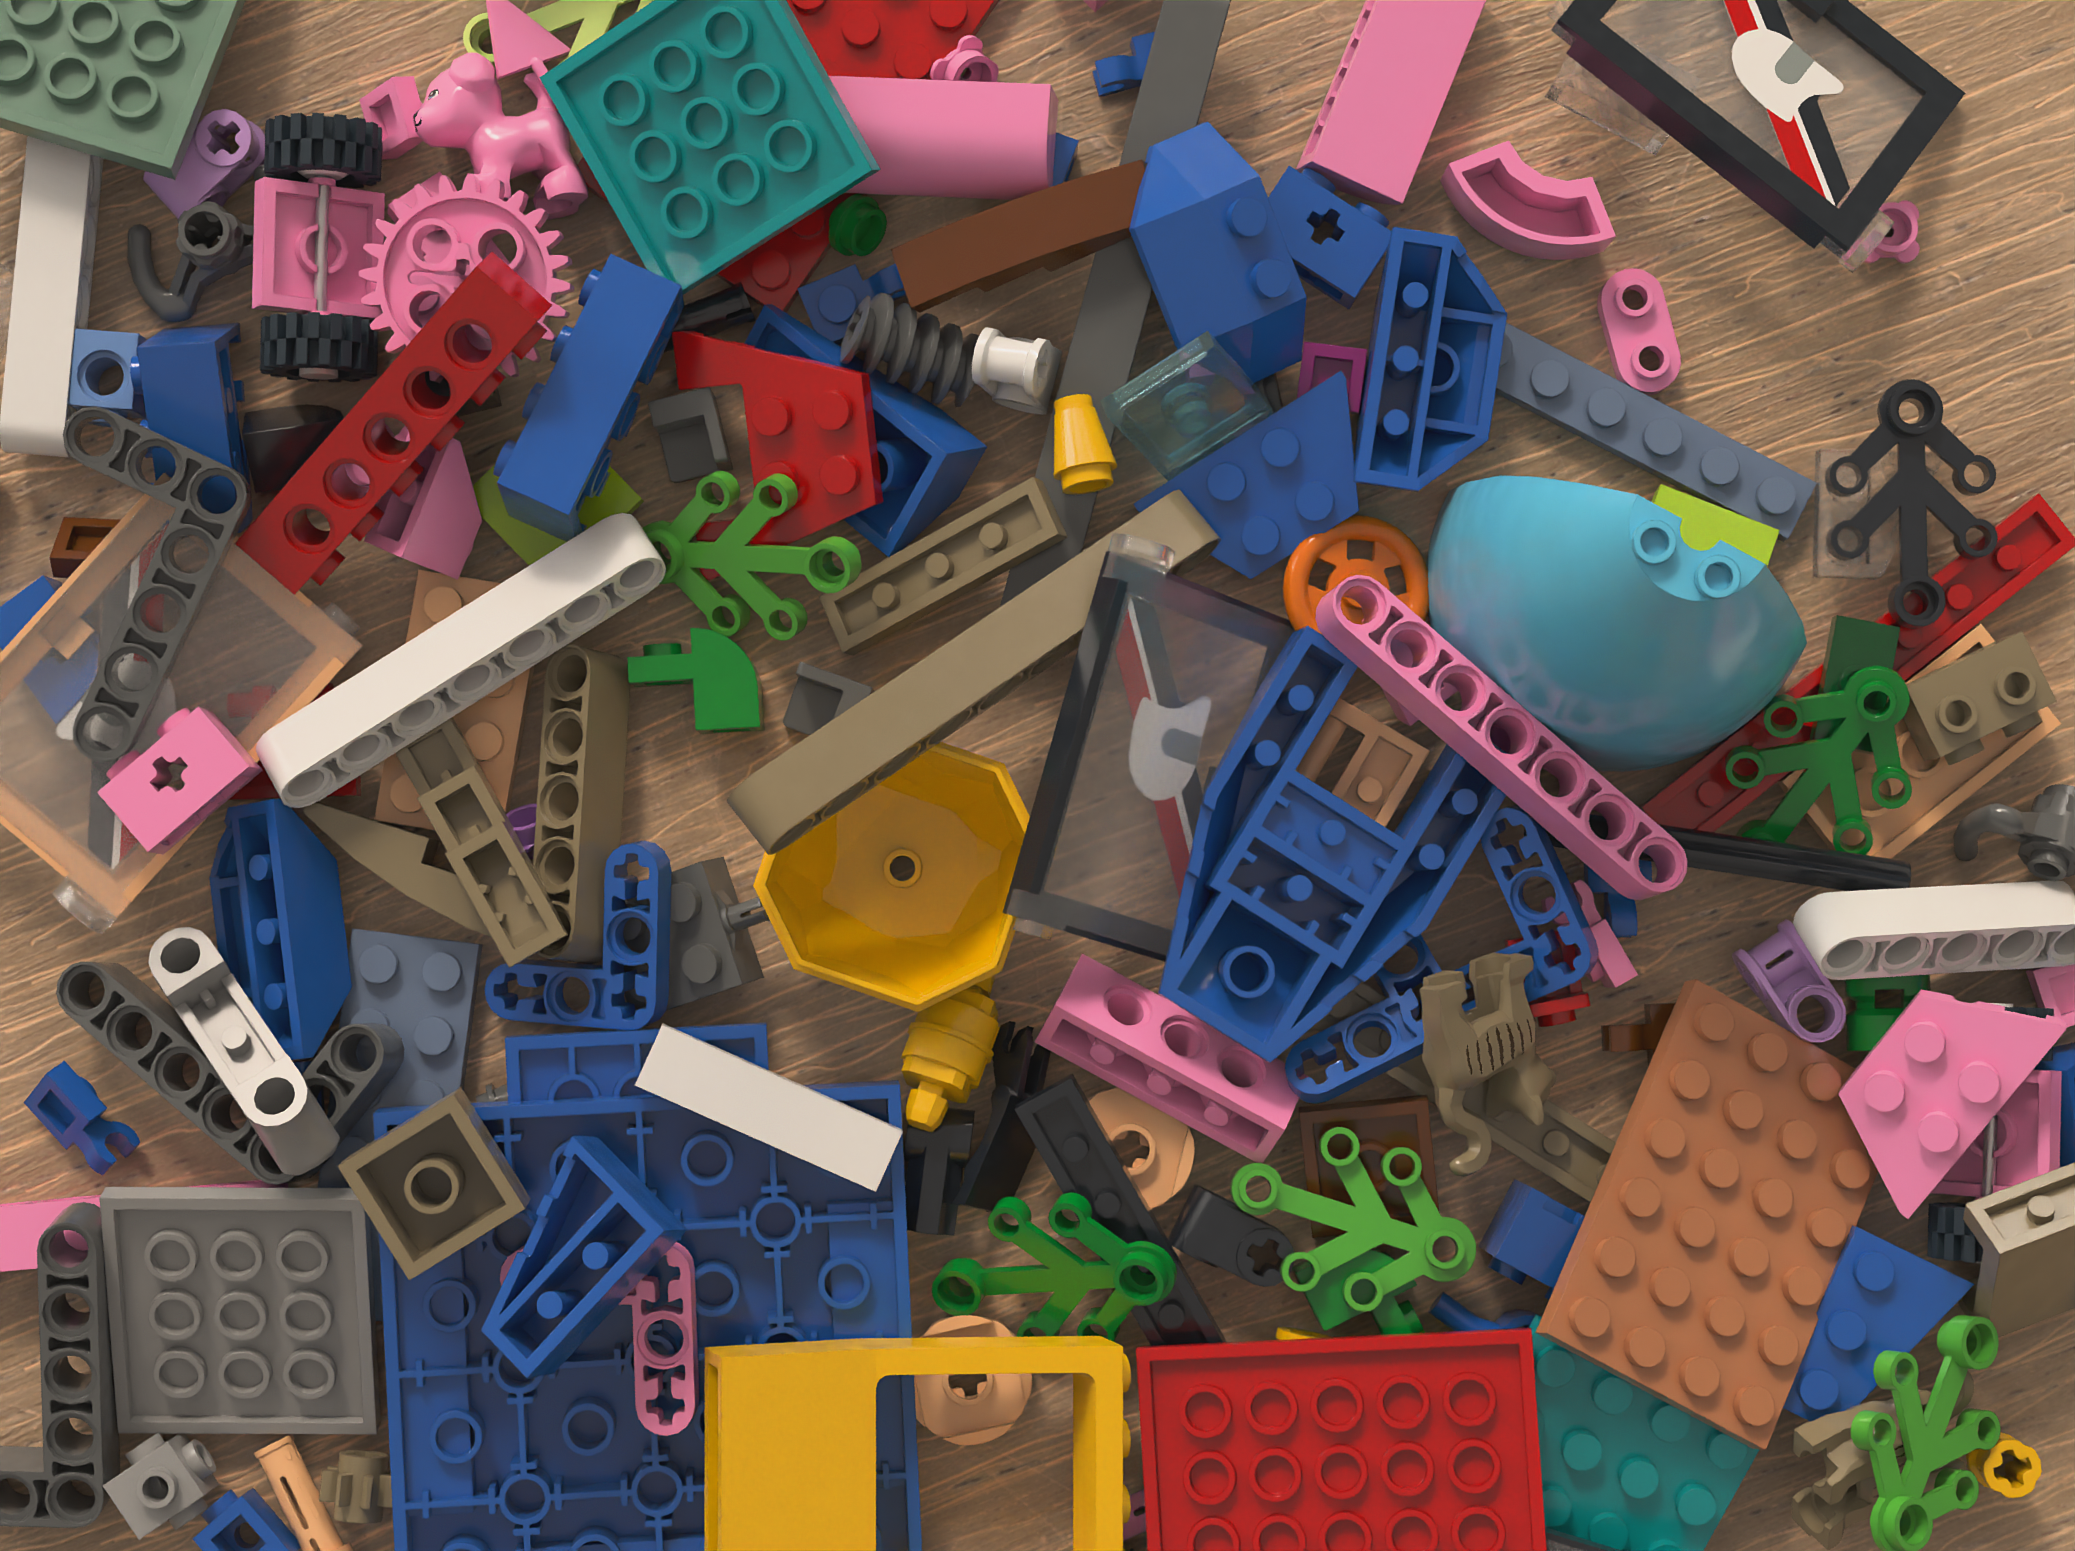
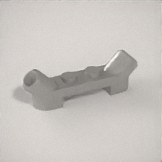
M191 927L175 928L164 933L155 941L149 952L148 964L154 979L256 1131L279 1169L284 1174L297 1176L319 1166L336 1152L340 1137L312 1094L303 1076L267 1027L211 940L201 930Z

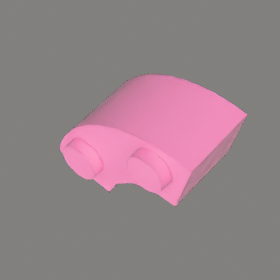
M1509 141L1449 163L1440 179L1448 198L1456 210L1475 230L1495 244L1521 255L1549 260L1588 257L1603 252L1616 237L1593 177L1565 181L1543 176L1521 160Z

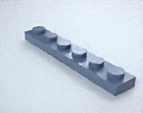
M1506 323L1496 394L1701 500L1780 530L1777 539L1782 542L1789 539L1817 484L1816 482Z

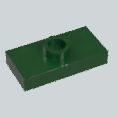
M1839 615L1832 617L1818 695L1844 690L1849 678L1863 668L1882 666L1893 670L1900 627ZM1874 691L1865 697L1864 704L1870 709L1878 710L1886 705L1888 696L1881 691ZM1843 718L1814 721L1812 723L1810 740L1830 737ZM1869 733L1865 735L1854 751L1873 754Z

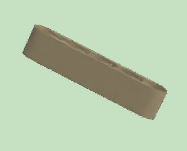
M568 644L552 654L547 663L545 673L533 866L568 935L537 952V954L548 959L594 964L603 960L604 878L606 862L613 850L621 846L631 684L628 680V666L622 658L617 655Z

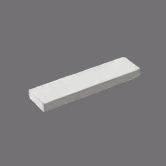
M662 1024L635 1084L639 1088L875 1192L903 1133V1130L665 1024Z

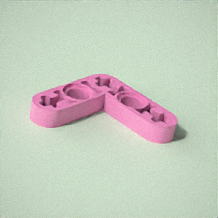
M677 1242L665 1254L667 1255L668 1265L679 1267L680 1275L673 1277L668 1284V1302L681 1298L683 1309L665 1305L647 1310L646 1300L656 1302L660 1298L658 1277L647 1276V1274L618 1304H632L635 1404L638 1419L649 1431L664 1436L677 1434L686 1428L696 1414L699 1404L695 1267L693 1258L688 1250ZM524 1246L508 1256L502 1265L500 1273L501 1286L517 1252H522ZM666 1319L673 1321L680 1327L684 1339L683 1345L678 1352L671 1355H663L652 1349L648 1342L647 1334L648 1328L653 1322ZM683 1364L685 1366V1374L675 1372L671 1377V1393L673 1398L684 1399L685 1406L678 1408L671 1420L664 1419L662 1408L652 1407L650 1401L656 1399L662 1392L663 1373L660 1372L650 1376L648 1374V1366L665 1370Z

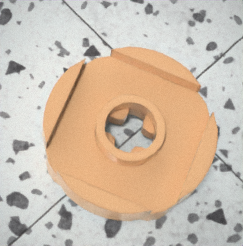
M1118 1087L1100 1091L1090 1098L1089 1103L1112 1142L1114 1139H1125L1127 1132L1132 1130L1140 1133L1139 1143L1148 1147L1146 1159L1135 1158L1132 1167H1127L1150 1209L1152 1210L1154 1207L1164 1204L1170 1197L1172 1198L1180 1191L1191 1173L1194 1161V1139L1189 1126Z
M972 1313L970 1315H950L931 1324L918 1338L1017 1336L1003 1321L995 1318L992 1319L982 1314ZM1032 1373L986 1374L987 1380L978 1383V1394L974 1396H966L964 1389L960 1386H951L949 1376L955 1374L914 1375L916 1419L932 1433L958 1445L983 1444L1005 1434L1022 1414L1032 1389Z

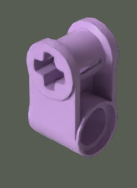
M227 109L212 111L197 124L176 180L147 171L144 173L143 180L177 219H179L184 210L188 211L195 206L201 205L202 202H216L223 207L228 198L253 175L254 170L259 165L264 164L265 133L256 124L248 121L235 111ZM234 132L236 134L235 141L240 147L235 153L231 154L229 153L231 147L226 139Z
M1785 919L1777 925V933L1749 951L1740 948L1732 953L1733 961L1741 976L1755 995L1764 1003L1779 1026L1810 1043H1821L1833 1039L1842 1030L1846 1021V1008L1842 998L1838 995L1829 979L1818 968L1791 921ZM1785 953L1783 958L1766 968L1767 963ZM1808 996L1817 999L1825 1011V1020L1822 1026L1813 1033L1805 1030L1797 1019L1799 1003Z

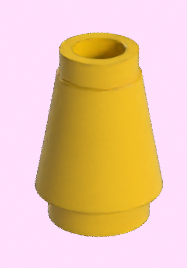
M1076 394L1056 400L1053 403L1055 409L1054 479L1061 481L1063 493L1071 495L1092 493L1110 487L1114 483L1112 471L1117 468V463L1096 409L1093 407L1092 396Z

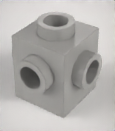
M158 1432L125 1455L132 1465L131 1467L103 1485L130 1528L140 1540L168 1520L176 1531L209 1507L202 1497L217 1487L219 1483L213 1476V1473L216 1472L215 1462L201 1442L196 1439L190 1441L186 1434H178L165 1443Z

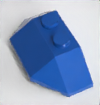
M1209 122L1201 123L1149 146L1145 160L1147 166L1138 189L1129 231L1177 350L1205 366L1231 377V380L1242 386L1251 385L1302 361L1307 296L1259 174Z
M1399 227L1392 228L1375 302L1357 420L1353 481L1355 483L1418 492L1489 439L1507 312L1480 271L1466 254L1467 251L1457 236Z
M281 799L228 807L224 820L227 827L218 843L209 877L218 952L290 1059L312 1058L352 988L337 859L292 808L283 804Z

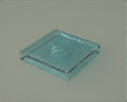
M1206 331L1100 401L1106 417L1167 481L1274 414L1267 397L1209 331Z

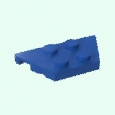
M1342 370L1135 502L1134 506L1138 512L1141 513L1169 493L1181 490L1221 538L1219 545L1210 555L1250 579L1292 554L1297 546L1309 536L1325 533L1359 511L1357 483L1353 482L1354 450L1347 379Z

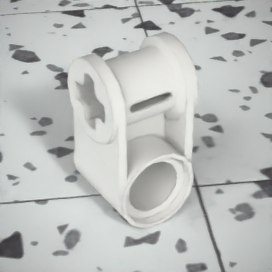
M985 327L975 346L972 360V379L975 384H978L992 396V401L997 404L1022 412L1044 415L1048 411L1062 351L1053 347L1050 340L1041 338L1031 340L1020 337L1006 338L998 329Z

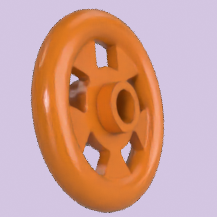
M1352 515L1325 533L1309 536L1291 554L1283 580L1285 610L1293 629L1297 631L1305 626H1309L1322 634L1318 629L1315 619L1316 607L1322 597L1346 578L1355 575L1370 576L1390 591L1388 579L1383 571L1395 566L1400 567L1406 585V593L1396 595V597L1423 621H1426L1429 612L1428 568L1421 552L1413 541L1394 525L1381 519L1364 515ZM1361 540L1373 543L1372 561L1361 558L1348 560L1347 541ZM1317 560L1332 565L1334 568L1328 577L1326 591L1308 584L1311 571ZM1342 597L1340 607L1343 615L1350 622L1362 625L1361 620L1364 619L1362 607L1352 598Z

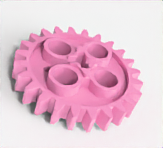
M467 173L462 191H457L451 179L446 175H442L439 179V195L432 196L424 186L417 184L414 186L418 202L416 206L411 208L396 198L392 201L393 207L400 217L395 225L384 220H376L374 224L387 238L383 245L375 243L364 244L363 249L379 260L377 267L359 271L360 277L377 283V291L362 297L361 302L366 306L381 307L383 313L373 320L370 327L377 332L393 330L394 334L385 346V350L388 353L395 354L403 351L423 328L419 321L418 310L425 298L430 295L439 294L446 301L457 289L449 284H412L410 275L414 272H425L438 275L463 276L466 272V265H469L470 270L473 271L486 258V248L489 241L498 234L505 233L512 235L517 245L516 256L508 266L552 304L538 322L548 330L542 339L550 342L556 341L557 335L547 326L550 317L565 319L569 318L570 315L563 307L555 304L556 295L574 292V286L557 279L556 272L566 269L573 263L572 259L568 256L552 255L551 249L564 238L560 231L540 232L539 229L549 216L546 210L541 207L527 215L523 214L529 197L526 193L519 190L505 202L503 201L505 193L504 183L499 179L494 178L484 194L481 193L478 177L474 174ZM434 230H446L452 244L449 255L439 263H427L421 251L423 239ZM474 324L466 325V336L473 346L481 350L492 349L491 338L482 327ZM535 346L525 356L536 363L542 360ZM511 352L500 365L506 373L516 378L519 376L517 356ZM429 371L430 380L438 383L443 380L444 377L441 374Z

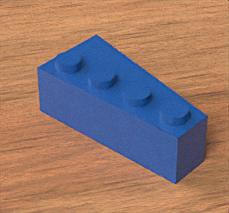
M611 253L602 271L593 269L586 278L578 300V304L584 306L574 328L565 325L560 331L550 356V361L556 364L546 384L537 382L531 389L522 411V418L528 421L517 442L509 439L504 444L493 474L499 477L497 485L508 516L566 542L586 530L587 525L580 523L578 514L586 496L593 498L594 495L600 497L610 475V472L607 471L613 455V451L607 449L612 438L621 441L624 436L627 437L640 402V394L634 392L633 389L637 381L645 385L651 382L684 307L682 285Z

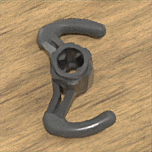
M264 164L259 165L254 170V181L266 177V174H264ZM206 201L188 211L184 210L177 220L179 223V237L176 240V244L182 256L170 289H166L161 285L155 273L151 257L150 230L142 224L133 225L128 231L127 260L133 282L145 303L166 322L176 323L190 319L197 310V303L205 287L226 275L235 274L239 269L253 264V244L251 240H253L254 226L243 224L236 216L229 213L216 202ZM218 238L220 241L211 248L213 241Z
M2064 784L2048 786L2044 789L2043 794L2035 797L2030 812H2020L2013 807L1999 803H1992L1973 810L1960 821L1954 833L1953 840L1956 857L1961 861L1974 859L1978 854V839L1980 835L1984 832H1992L2021 842L2018 855L2023 863L2027 865L2028 870L2035 876L2045 880L2059 881L2065 877L2075 875V787Z

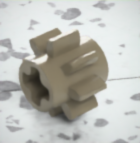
M345 1450L339 1452L338 1466L329 1465L327 1470H322L319 1501L335 1502L333 1514L335 1520L363 1524L382 1521L383 1507L392 1508L391 1471H387L388 1454L367 1450Z

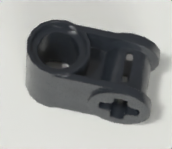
M1194 1184L1168 1237L1173 1247L1215 1268L1220 1267L1254 1285L1262 1287L1275 1286L1283 1281L1280 1275L1281 1264L1289 1254L1294 1253L1288 1238L1275 1226L1243 1212L1234 1202L1197 1184ZM1268 1239L1275 1240L1272 1249L1280 1257L1277 1264L1274 1266L1270 1263H1265L1260 1271L1254 1270L1255 1261L1248 1253L1250 1246L1254 1244L1262 1247ZM1294 1261L1289 1267V1274L1293 1269Z

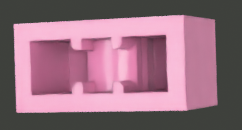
M197 707L192 712L188 708H183L169 717L157 729L156 733L160 736V739L143 754L135 750L117 761L106 773V776L111 781L97 792L147 852L164 855L263 771L214 712L201 707ZM172 763L184 767L188 766L181 773V778L185 782L182 789L171 786L165 787L173 778L168 770Z

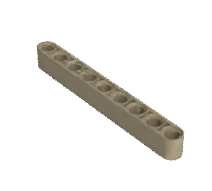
M1181 490L1169 493L754 772L732 791L727 799V803L768 855L780 852L1078 648L1106 551H1110L1112 554L1150 569L1169 572L1181 577L1206 559L1217 548L1221 538ZM1125 594L1118 620L1121 618L1126 597L1132 598L1142 603L1145 601Z

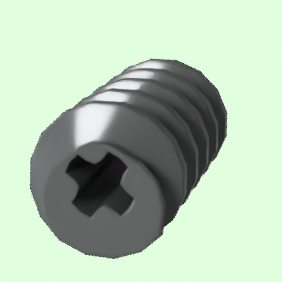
M880 292L871 300L870 296L867 295L852 315L842 342L840 362L848 364L857 352L861 351L864 353L863 372L871 375L881 361L887 363L886 383L894 385L903 372L906 371L910 373L909 393L916 395L925 383L929 381L933 383L931 392L932 403L939 405L947 394L952 391L955 393V406L961 407L975 385L972 379V360L979 335L970 333L963 338L960 327L951 323L940 328V322L937 316L925 313L917 319V312L911 308L910 304L902 303L894 309L892 297Z

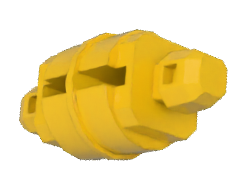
M995 975L919 1011L915 1021L910 1023L907 1032L909 1037L901 1059H903L901 1072L905 1082L914 1088L910 1090L905 1108L906 1119L909 1125L933 1132L941 1125L949 1108L947 1100L967 1103L971 1090L978 1088L986 1064H989L994 1054L992 1048L1000 1029L997 1022L999 1017L995 1001L990 999Z

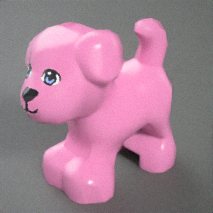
M467 53L453 60L451 67L440 73L430 83L424 103L413 115L415 132L430 147L465 149L470 156L474 175L478 177L481 193L485 194L494 178L499 179L504 183L505 188L503 201L507 202L511 198L510 179L531 172L540 180L533 197L535 210L541 207L549 214L547 220L562 218L577 212L579 205L588 198L587 184L570 153L569 129L536 74L528 73L524 78L525 84L538 100L536 110L519 117L505 116L502 111L501 88L495 78V68L492 63L478 53Z

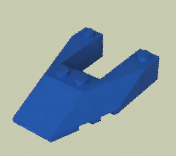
M1305 626L1291 634L1256 692L1204 791L1158 994L1270 1063L1333 1010L1332 1007L1361 982L1368 980L1384 966L1383 963L1411 939L1417 938L1427 929L1506 797L1500 789L1446 744L1397 828L1392 832L1295 771L1358 668L1322 634L1309 626ZM1493 744V745L1495 746V748H1496L1497 750H1499L1500 752L1505 753V754H1509V753H1507L1506 751H1504L1503 749H1501V748H1499L1498 746H1496L1495 744Z

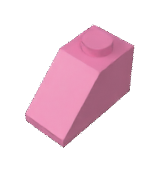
M409 433L407 435L405 442L410 441ZM452 438L440 452L431 444L425 448L416 459L425 469L400 497L390 489L386 492L378 505L385 514L367 533L364 541L401 558L458 580L465 561L472 551L482 518L461 442Z

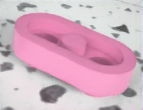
M1641 269L1621 270L1610 277L1603 285L1597 300V309L1617 380L1648 396L1655 395L1667 388L1675 380L1680 370L1681 356L1664 292L1658 280L1650 273ZM1626 290L1639 292L1643 298V307L1639 310H1632L1626 307L1622 299L1623 292ZM1650 350L1656 353L1660 361L1658 370L1648 371L1640 365L1639 354L1641 351Z

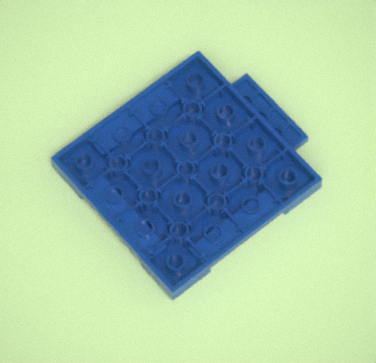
M767 1022L672 1027L769 1070ZM660 1028L506 1036L508 1101L477 1102L471 1104L531 1198L527 1207L411 1280H408L379 1233L394 1551H704L705 1347L856 1338H912L903 1134L875 1192L635 1086ZM899 1080L803 1085L902 1129ZM431 1105L378 1108L373 1113L374 1140ZM571 1136L598 1137L688 1229L677 1243L688 1250L693 1258L695 1267L699 1404L698 1410L691 1422L677 1434L668 1436L654 1434L646 1429L638 1419L635 1404L632 1304L617 1305L558 1370L550 1375L526 1378L481 1331L501 1288V1267L508 1256L526 1244L539 1217L536 1211L544 1194L550 1193L566 1159L563 1154ZM664 1255L647 1273V1276L658 1277L660 1285V1298L656 1302L646 1300L647 1310L665 1305L683 1309L681 1298L668 1302V1284L673 1277L680 1275L679 1267L668 1265L667 1255ZM666 1319L657 1320L648 1328V1342L657 1353L671 1355L681 1349L684 1339L680 1327L673 1321ZM682 1364L665 1370L648 1366V1374L650 1376L660 1372L663 1373L662 1392L656 1399L650 1400L652 1407L662 1408L664 1419L671 1420L677 1409L685 1406L684 1399H676L672 1396L671 1377L675 1372L685 1374V1366ZM914 1375L884 1376L879 1380L876 1387V1551H922Z

